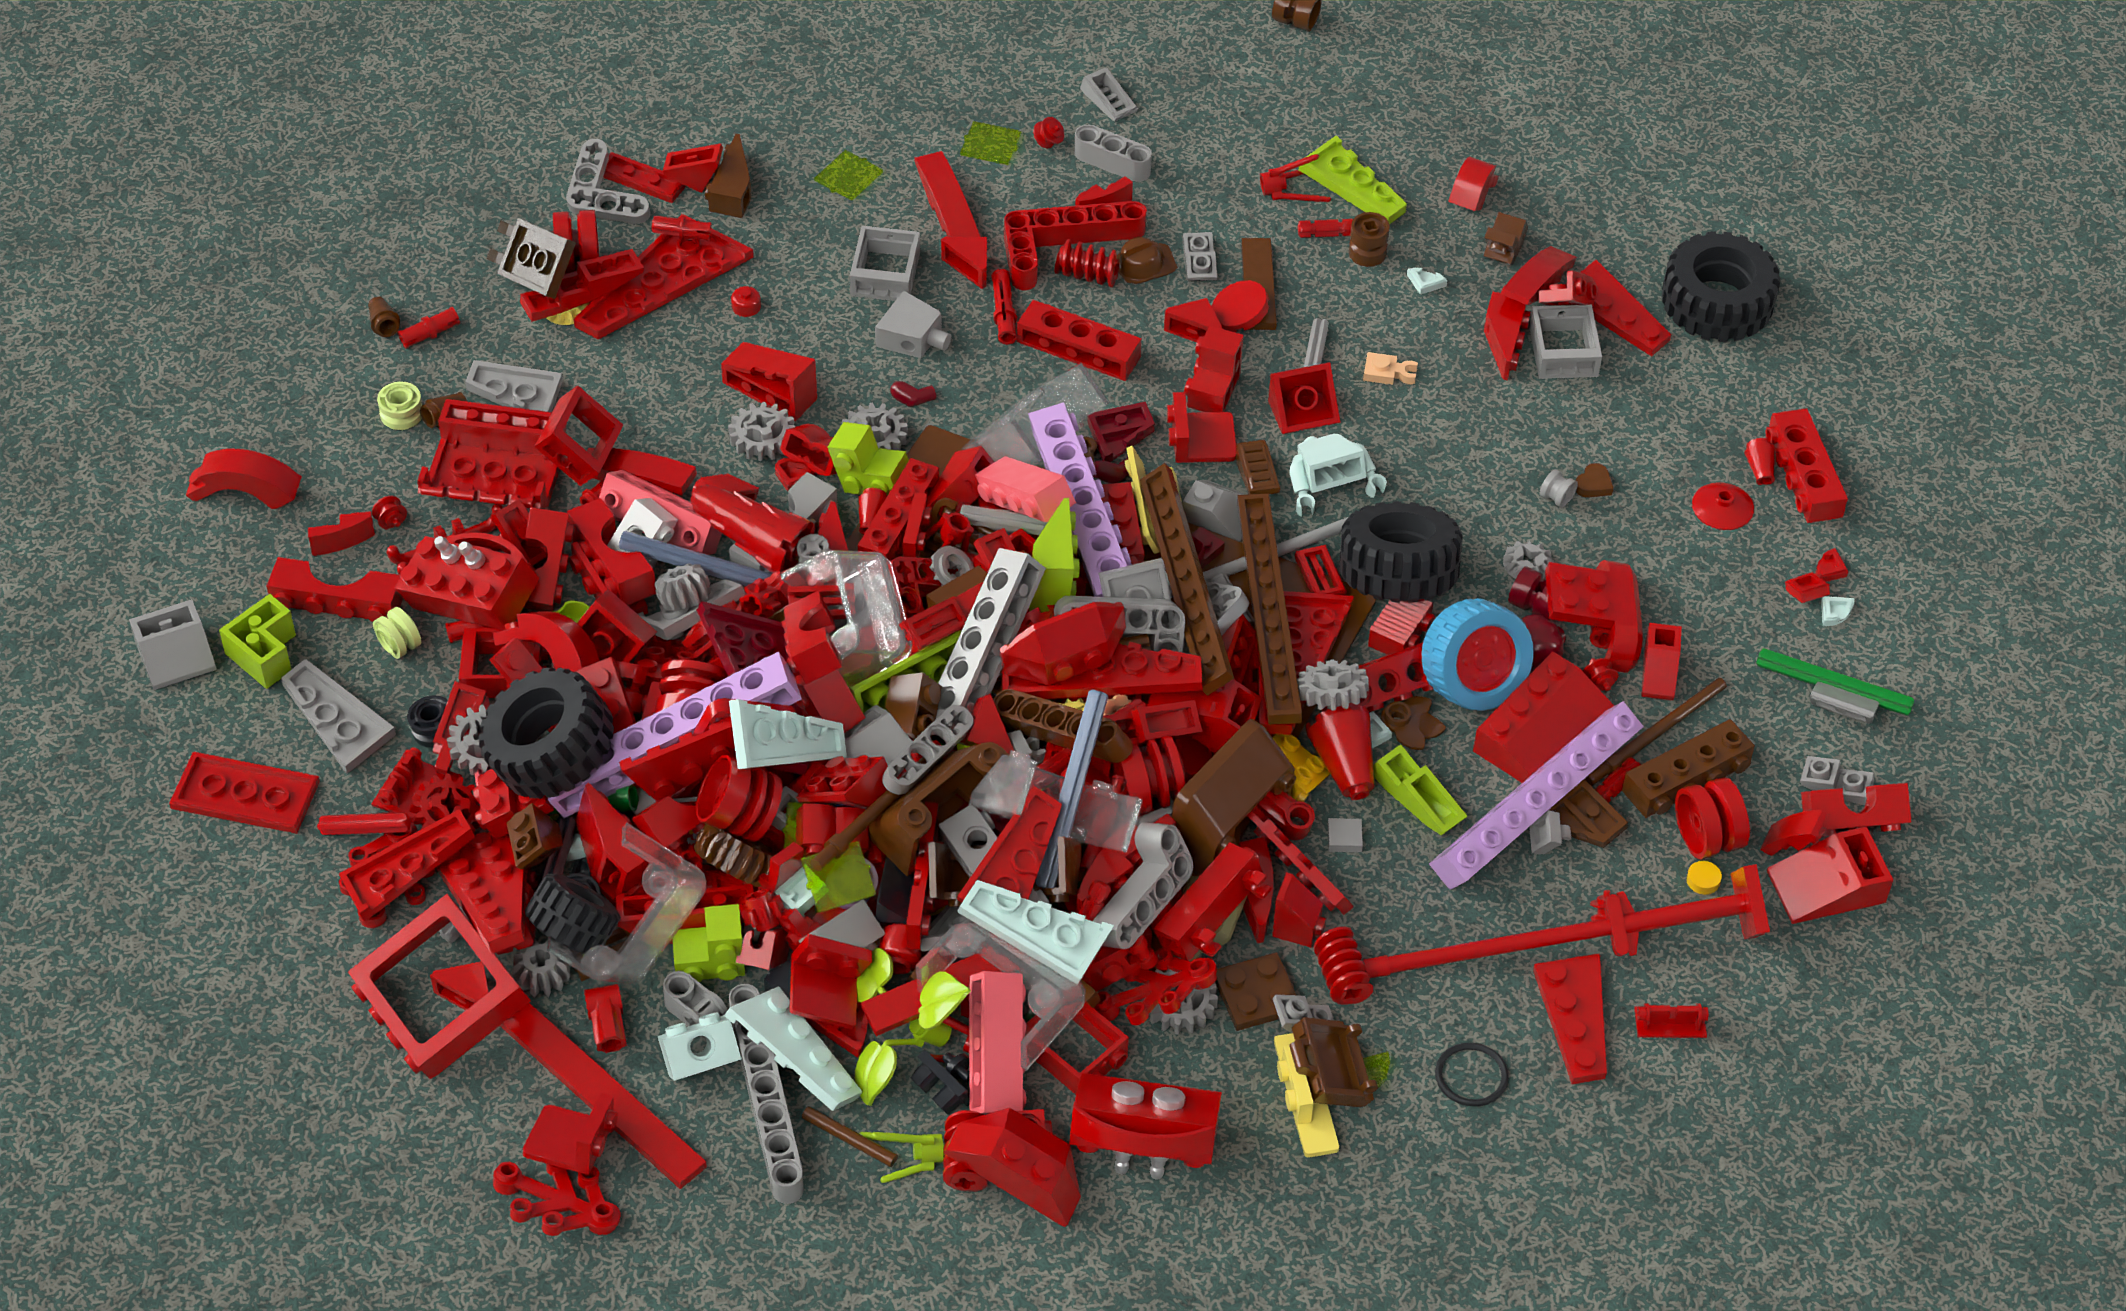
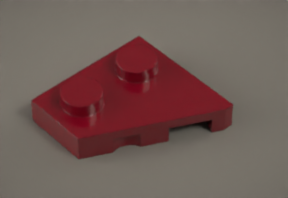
M1146 401L1087 414V423L1094 440L1097 442V448L1102 460L1108 462L1113 461L1126 452L1127 447L1136 445L1153 433L1155 428V422Z

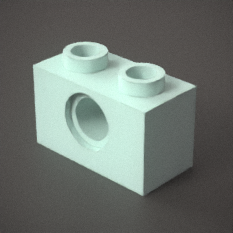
M716 1012L698 1018V1024L686 1027L685 1023H679L665 1028L666 1034L658 1036L669 1077L675 1081L741 1060L733 1027L729 1019L724 1015L720 1016ZM697 1036H705L707 1041L705 1049L699 1053H692L690 1048L692 1040Z

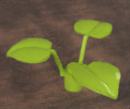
M875 947L872 951V963L857 978V1001L860 1003L877 996L878 992L879 994L887 992L883 986L893 975V962L885 950ZM937 972L927 981L920 995L922 1006L918 1009L920 1013L919 1018L910 1022L909 1029L913 1033L914 1038L887 1039L882 1045L873 1041L867 1045L861 1053L855 1068V1083L862 1090L860 1097L866 1105L872 1106L876 1096L886 1087L895 1072L897 1055L892 1046L916 1045L922 1047L924 1042L936 1047L944 1046L950 1038L952 1027L942 1022L971 992L970 988L959 982L949 973Z

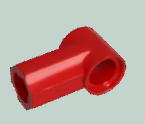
M1270 791L1256 805L1269 819L1280 826L1281 832L1290 840L1304 839L1310 832L1315 820L1314 810L1309 804L1296 801L1285 792L1275 795ZM1298 817L1304 821L1305 825H1296L1290 818Z
M619 984L584 990L588 1018L592 1020L597 1051L610 1053L619 1051L627 1046L621 1016L623 1014Z

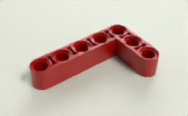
M1137 201L1009 212L1004 217V244L1012 285L1019 290H1030L1036 286L1038 278L1036 247L1064 245L1067 239H1071V244H1078L1079 241L1082 243L1130 240L1142 237L1146 232L1147 209L1145 205Z

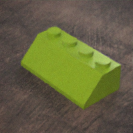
M961 630L850 687L849 690L862 712H866L875 705L888 711L885 704L891 676L923 672L939 683L961 634Z

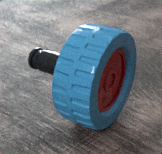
M1465 599L1452 604L1442 611L1427 628L1422 646V667L1429 685L1448 701L1468 710H1491L1500 706L1528 677L1533 662L1531 634L1523 620L1507 608L1484 599Z

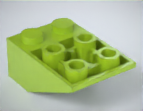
M1069 498L1062 500L1033 544L1032 557L1046 569L1030 603L1029 611L1039 607L1041 612L1049 611L1047 605H1055L1064 596H1076V581H1073V578L1079 577V559H1075L1073 554H1077L1078 539L1077 535H1072L1071 532L1075 531L1076 513L1075 511H1070Z

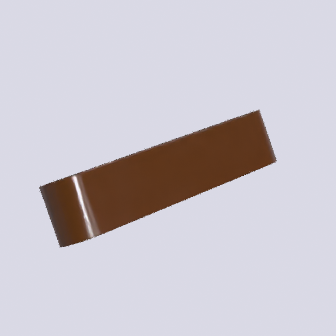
M1013 689L1002 690L994 697L993 701L1000 718L1010 730H1021L1023 735L1073 750L1083 714L1082 710ZM1103 717L1092 756L1113 763L1121 762L1131 754L1133 743L1115 721Z

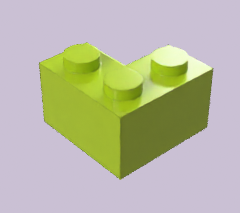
M843 422L827 447L844 493L861 495L867 488H878L886 492L888 496L909 462L906 451L878 448L871 426L865 424Z
M271 594L219 629L225 655L264 688L268 689L291 670L287 648L284 645L296 636L291 611Z
M739 904L704 907L706 927L672 930L675 972H686L698 982L704 979L715 978L728 981L735 979L737 976H745L744 964L736 963V958L741 954L742 950Z

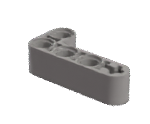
M1064 596L1055 604L1054 615L1057 616L1071 611V607L1076 609L1092 602H1110L1113 604L1121 602L1125 612L1126 629L1124 633L1148 634L1152 651L1158 652L1161 644L1171 642L1172 651L1183 653L1185 615L1171 600ZM1142 609L1143 614L1140 620L1133 623L1129 622L1128 617L1131 611ZM1167 610H1174L1173 620L1166 624L1161 623V615Z
M1144 822L1138 826L1135 833V845L1143 863L1093 920V922L1099 924L1105 922L1114 925L1102 946L1119 949L1130 948L1190 878L1193 871V860L1176 826Z

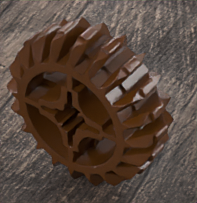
M707 824L699 831L694 845L696 853L708 863L724 871L726 874H730L756 887L761 886L758 882L759 875L763 872L766 875L769 874L770 858L777 854V852L760 841L750 842L743 839L742 836L732 835L728 827L726 829H717Z

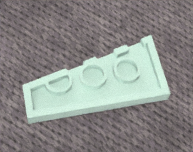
M979 880L975 882L958 909V913L1077 985L1114 925L1105 922L1099 924L1085 919L1086 916L1075 912L1069 914L1051 908V904L1039 900L1036 903L1021 898L1018 893Z

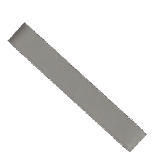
M750 984L735 986L729 993V1007L760 995L758 989ZM736 1021L734 1024L732 1023L741 1056V1064L771 1191L778 1202L791 1204L798 1201L803 1195V1170L777 1063L774 1060L775 1055L762 1042L758 1045L747 1036L749 1030ZM762 1062L763 1064L755 1065L754 1063ZM769 1091L771 1093L762 1094L761 1092ZM769 1121H779L777 1123H767ZM778 1150H784V1151H786V1152H784V1153H774L775 1151H778ZM785 1180H791V1181H793L792 1183H789V1184L781 1183L782 1181H785Z

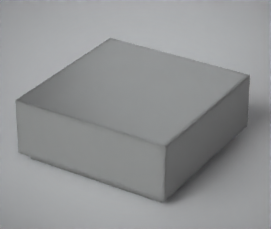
M1328 818L1329 852H1362V819Z

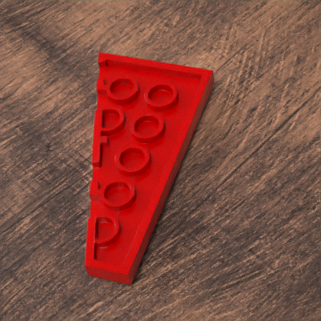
M490 832L476 834L473 840L437 866L436 870L491 954L525 940L524 907H526L524 891H526L527 868L520 870L516 867L509 833L499 839H496Z

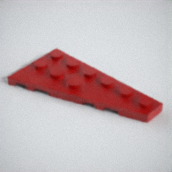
M681 214V215L678 217V219H681L682 216H685V217H686V220L696 221V220H694V219H692V218H690V217H688V216H686V215H684V214ZM712 228L710 229L709 241L683 237V240H681L679 236L661 234L638 256L644 267V272L619 288L593 300L574 318V327L599 340L754 258L753 249Z
M1284 591L1297 679L1299 678L1300 671L1306 672V666L1317 667L1318 661L1326 663L1353 606L1354 596ZM1258 654V695L1262 697L1258 709V723L1262 724L1270 734L1291 735L1296 723L1268 725ZM1300 700L1302 711L1305 707L1307 700Z
M1030 622L1029 625L1021 624L1016 636L1036 623ZM1129 642L1128 646L1117 645L1109 663L1049 686L1007 675L1002 670V690L1013 689L1043 699L1087 697L1090 690L1101 691L1108 696L1203 691L1201 656L1161 649L1157 652L1142 649L1141 644Z

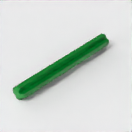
M1765 648L1761 649L1757 658L1758 667L1812 685L1822 682L1879 702L1878 707L1905 716L1911 713L1914 704L1912 697Z

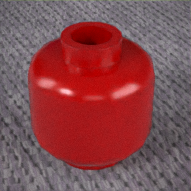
M895 923L883 928L885 935L880 937L878 948L885 950L890 955L893 962V973H909L910 970L920 964L923 951L921 949L907 948L906 924Z

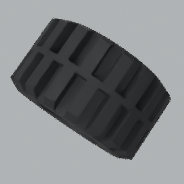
M558 874L545 875L524 911L530 922L542 933L569 949L588 955L600 954L621 918L615 907L600 894L578 881Z

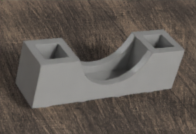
M808 472L788 490L790 512L813 522L815 527L814 534L819 529L821 514L827 512L831 501L836 503L838 510L837 488ZM735 543L729 548L730 562L773 574L761 566L754 557L736 546Z

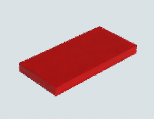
M193 752L169 805L174 810L297 834L320 783V779L316 775Z

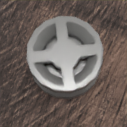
M1554 469L1544 480L1540 489V496L1545 499H1553L1555 505L1563 508L1573 498L1578 482L1572 478H1564L1562 472Z
M810 534L799 540L797 552L800 569L804 573H808L812 568H818L821 565V560L829 554V544L825 537L818 534Z

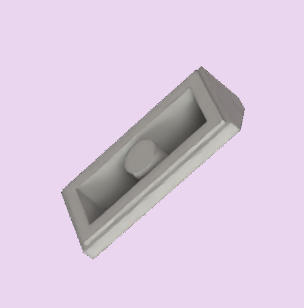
M1822 682L1816 683L1810 695L1812 705L1868 724L1873 722L1879 706V702Z

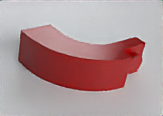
M221 449L205 454L201 467L195 469L189 477L190 484L186 496L192 501H199L217 491L234 489L249 493L261 500L269 508L277 509L295 499L302 476L271 456L245 449Z
M540 611L517 614V622L505 624L506 630L493 633L495 646L505 645L513 638H518L520 642L532 640L539 643L549 653L556 670L557 668H565L574 672L599 662L596 648L583 628L569 617L556 612Z

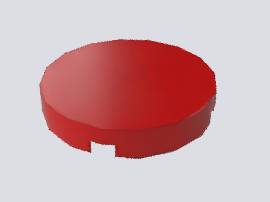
M1251 280L1238 281L1220 291L1213 300L1211 307L1221 323L1222 329L1237 332L1235 329L1243 328L1245 331L1261 322L1268 313V301L1270 300L1265 288L1260 283Z

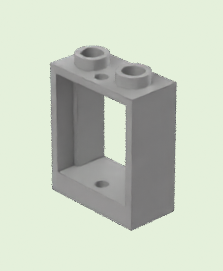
M861 226L850 272V296L896 301L903 291L911 294L920 256V232ZM868 252L909 256L905 273L864 269Z
M1592 304L1532 306L1529 329L1539 379L1599 377L1602 353ZM1582 330L1585 349L1545 350L1542 331Z

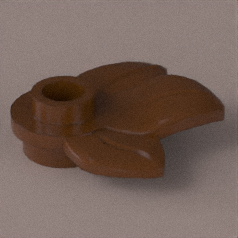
M1413 696L1404 702H1392L1384 708L1381 714L1382 722L1390 731L1395 733L1397 741L1403 746L1414 750H1423L1425 739L1438 737L1446 729V726L1441 721L1428 713L1432 700L1426 697Z

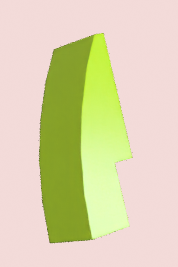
M1401 744L1373 765L1374 777L1382 787L1422 823L1441 836L1466 819L1467 815L1430 769L1426 765L1420 768Z

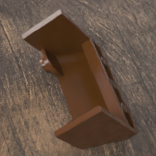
M1249 719L1180 790L1174 801L1172 818L1176 821V827L1180 831L1192 857V872L1198 876L1206 870L1229 842L1236 844V839L1234 838L1235 827L1270 791L1275 795H1279L1281 792H1285L1290 796L1292 794V786L1296 780L1294 766L1267 729L1254 719Z
M1065 836L1057 837L1059 876L1056 887H1038L1036 880L1033 886L1035 892L1040 889L1046 897H1049V903L1070 902V896L1077 894L1082 856L1081 841ZM928 842L930 898L948 900V907H960L962 903L957 900V896L969 880V876L948 845ZM986 844L971 845L970 847L973 849H981Z

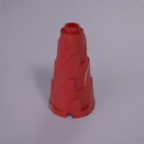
M706 484L703 487L699 485L694 490L690 499L693 503L694 511L710 522L714 529L735 541L736 546L754 557L761 566L772 573L778 570L783 572L793 567L796 569L799 565V555L797 552L799 540L806 535L814 534V523L792 512H784L765 502L759 503L735 491L731 493L712 485Z

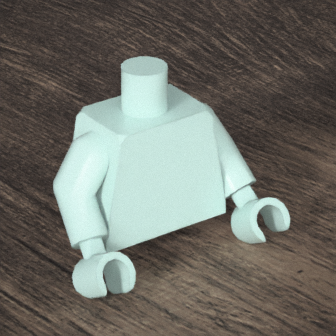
M1331 434L1320 438L1310 436L1297 446L1298 455L1294 456L1292 460L1290 477L1294 493L1299 496L1296 503V512L1299 516L1302 517L1301 506H1309L1312 515L1314 514L1315 499L1307 494L1309 490L1314 493L1367 477L1368 482L1365 492L1368 496L1374 498L1376 493L1375 486L1384 493L1386 478L1380 474H1375L1376 467L1362 444L1351 442L1339 434Z

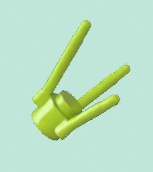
M859 1133L872 1140L913 1143L914 1160H920L921 1163L882 1176L880 1178L882 1183L922 1171H934V1163L943 1162L942 1134Z

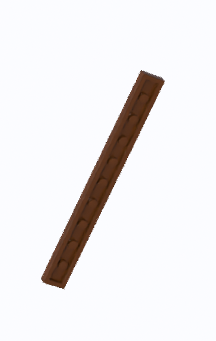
M1164 463L1141 478L1140 483L1175 604L1185 615L1184 635L1189 652L1192 655L1201 656L1203 692L1208 696L1234 679V675L1172 469Z
M1269 493L1237 495L1268 725L1302 723V710Z

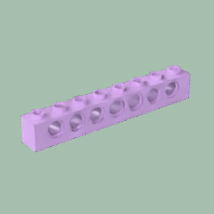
M1063 402L1028 413L1033 436L1046 470L1065 476L1076 501V504L1070 507V511H1075L1076 513L1075 531L1071 532L1072 535H1077V552L1094 597H1103L1098 573L1132 564L1127 548L1120 549L1119 543L1123 541L1118 525H1111L1110 523L1111 520H1114L1108 501L1103 503L1101 498L1105 497L1100 479H1093L1096 471L1091 456L1087 458L1084 456V453L1088 451L1083 435H1076L1075 431H1079L1074 413L1068 414Z
M777 652L644 718L622 731L613 734V739H609L611 747L608 754L603 755V763L598 769L594 768L590 772L591 777L585 782L581 780L575 784L576 788L569 792L561 791L559 796L548 797V801L563 818H566L578 812L584 787L587 783H590L597 791L603 792L606 797L616 793V790L635 783L621 771L619 761L631 757L632 761L647 756L646 750L660 745L661 749L679 743L680 736L690 732L693 734L706 707L714 700L729 698L788 706L801 700L794 674L784 658Z
M1624 701L1606 710L1431 861L1429 865L1449 889L1463 884L1644 726Z

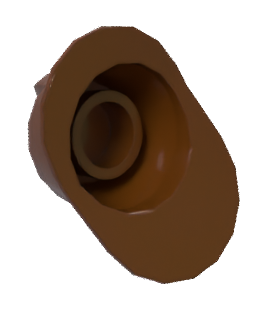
M1144 237L1130 239L1121 248V253L1117 255V259L1120 262L1119 274L1127 283L1138 284L1166 276L1178 268L1168 245L1157 243Z

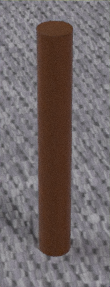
M807 1106L803 1111L802 1119L885 1165L892 1167L897 1161V1154L810 1106Z

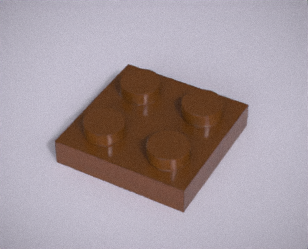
M1277 952L1217 969L1215 983L1236 1031L1278 1020L1279 1016L1273 1002L1275 995L1297 996Z

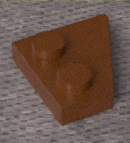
M1585 779L1549 809V811L1559 813L1560 825L1570 826L1571 837L1601 848L1606 847L1628 828V822Z

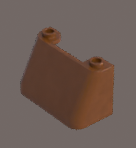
M991 742L977 744L947 754L907 793L902 794L869 825V839L906 876H909L915 871L916 857H918L916 851L920 845L919 839L929 831L932 823V815L924 805L925 802L938 803V808H940L955 794H958L968 804L974 801L975 798H985L993 806V797L1007 788L1014 759L1001 746Z

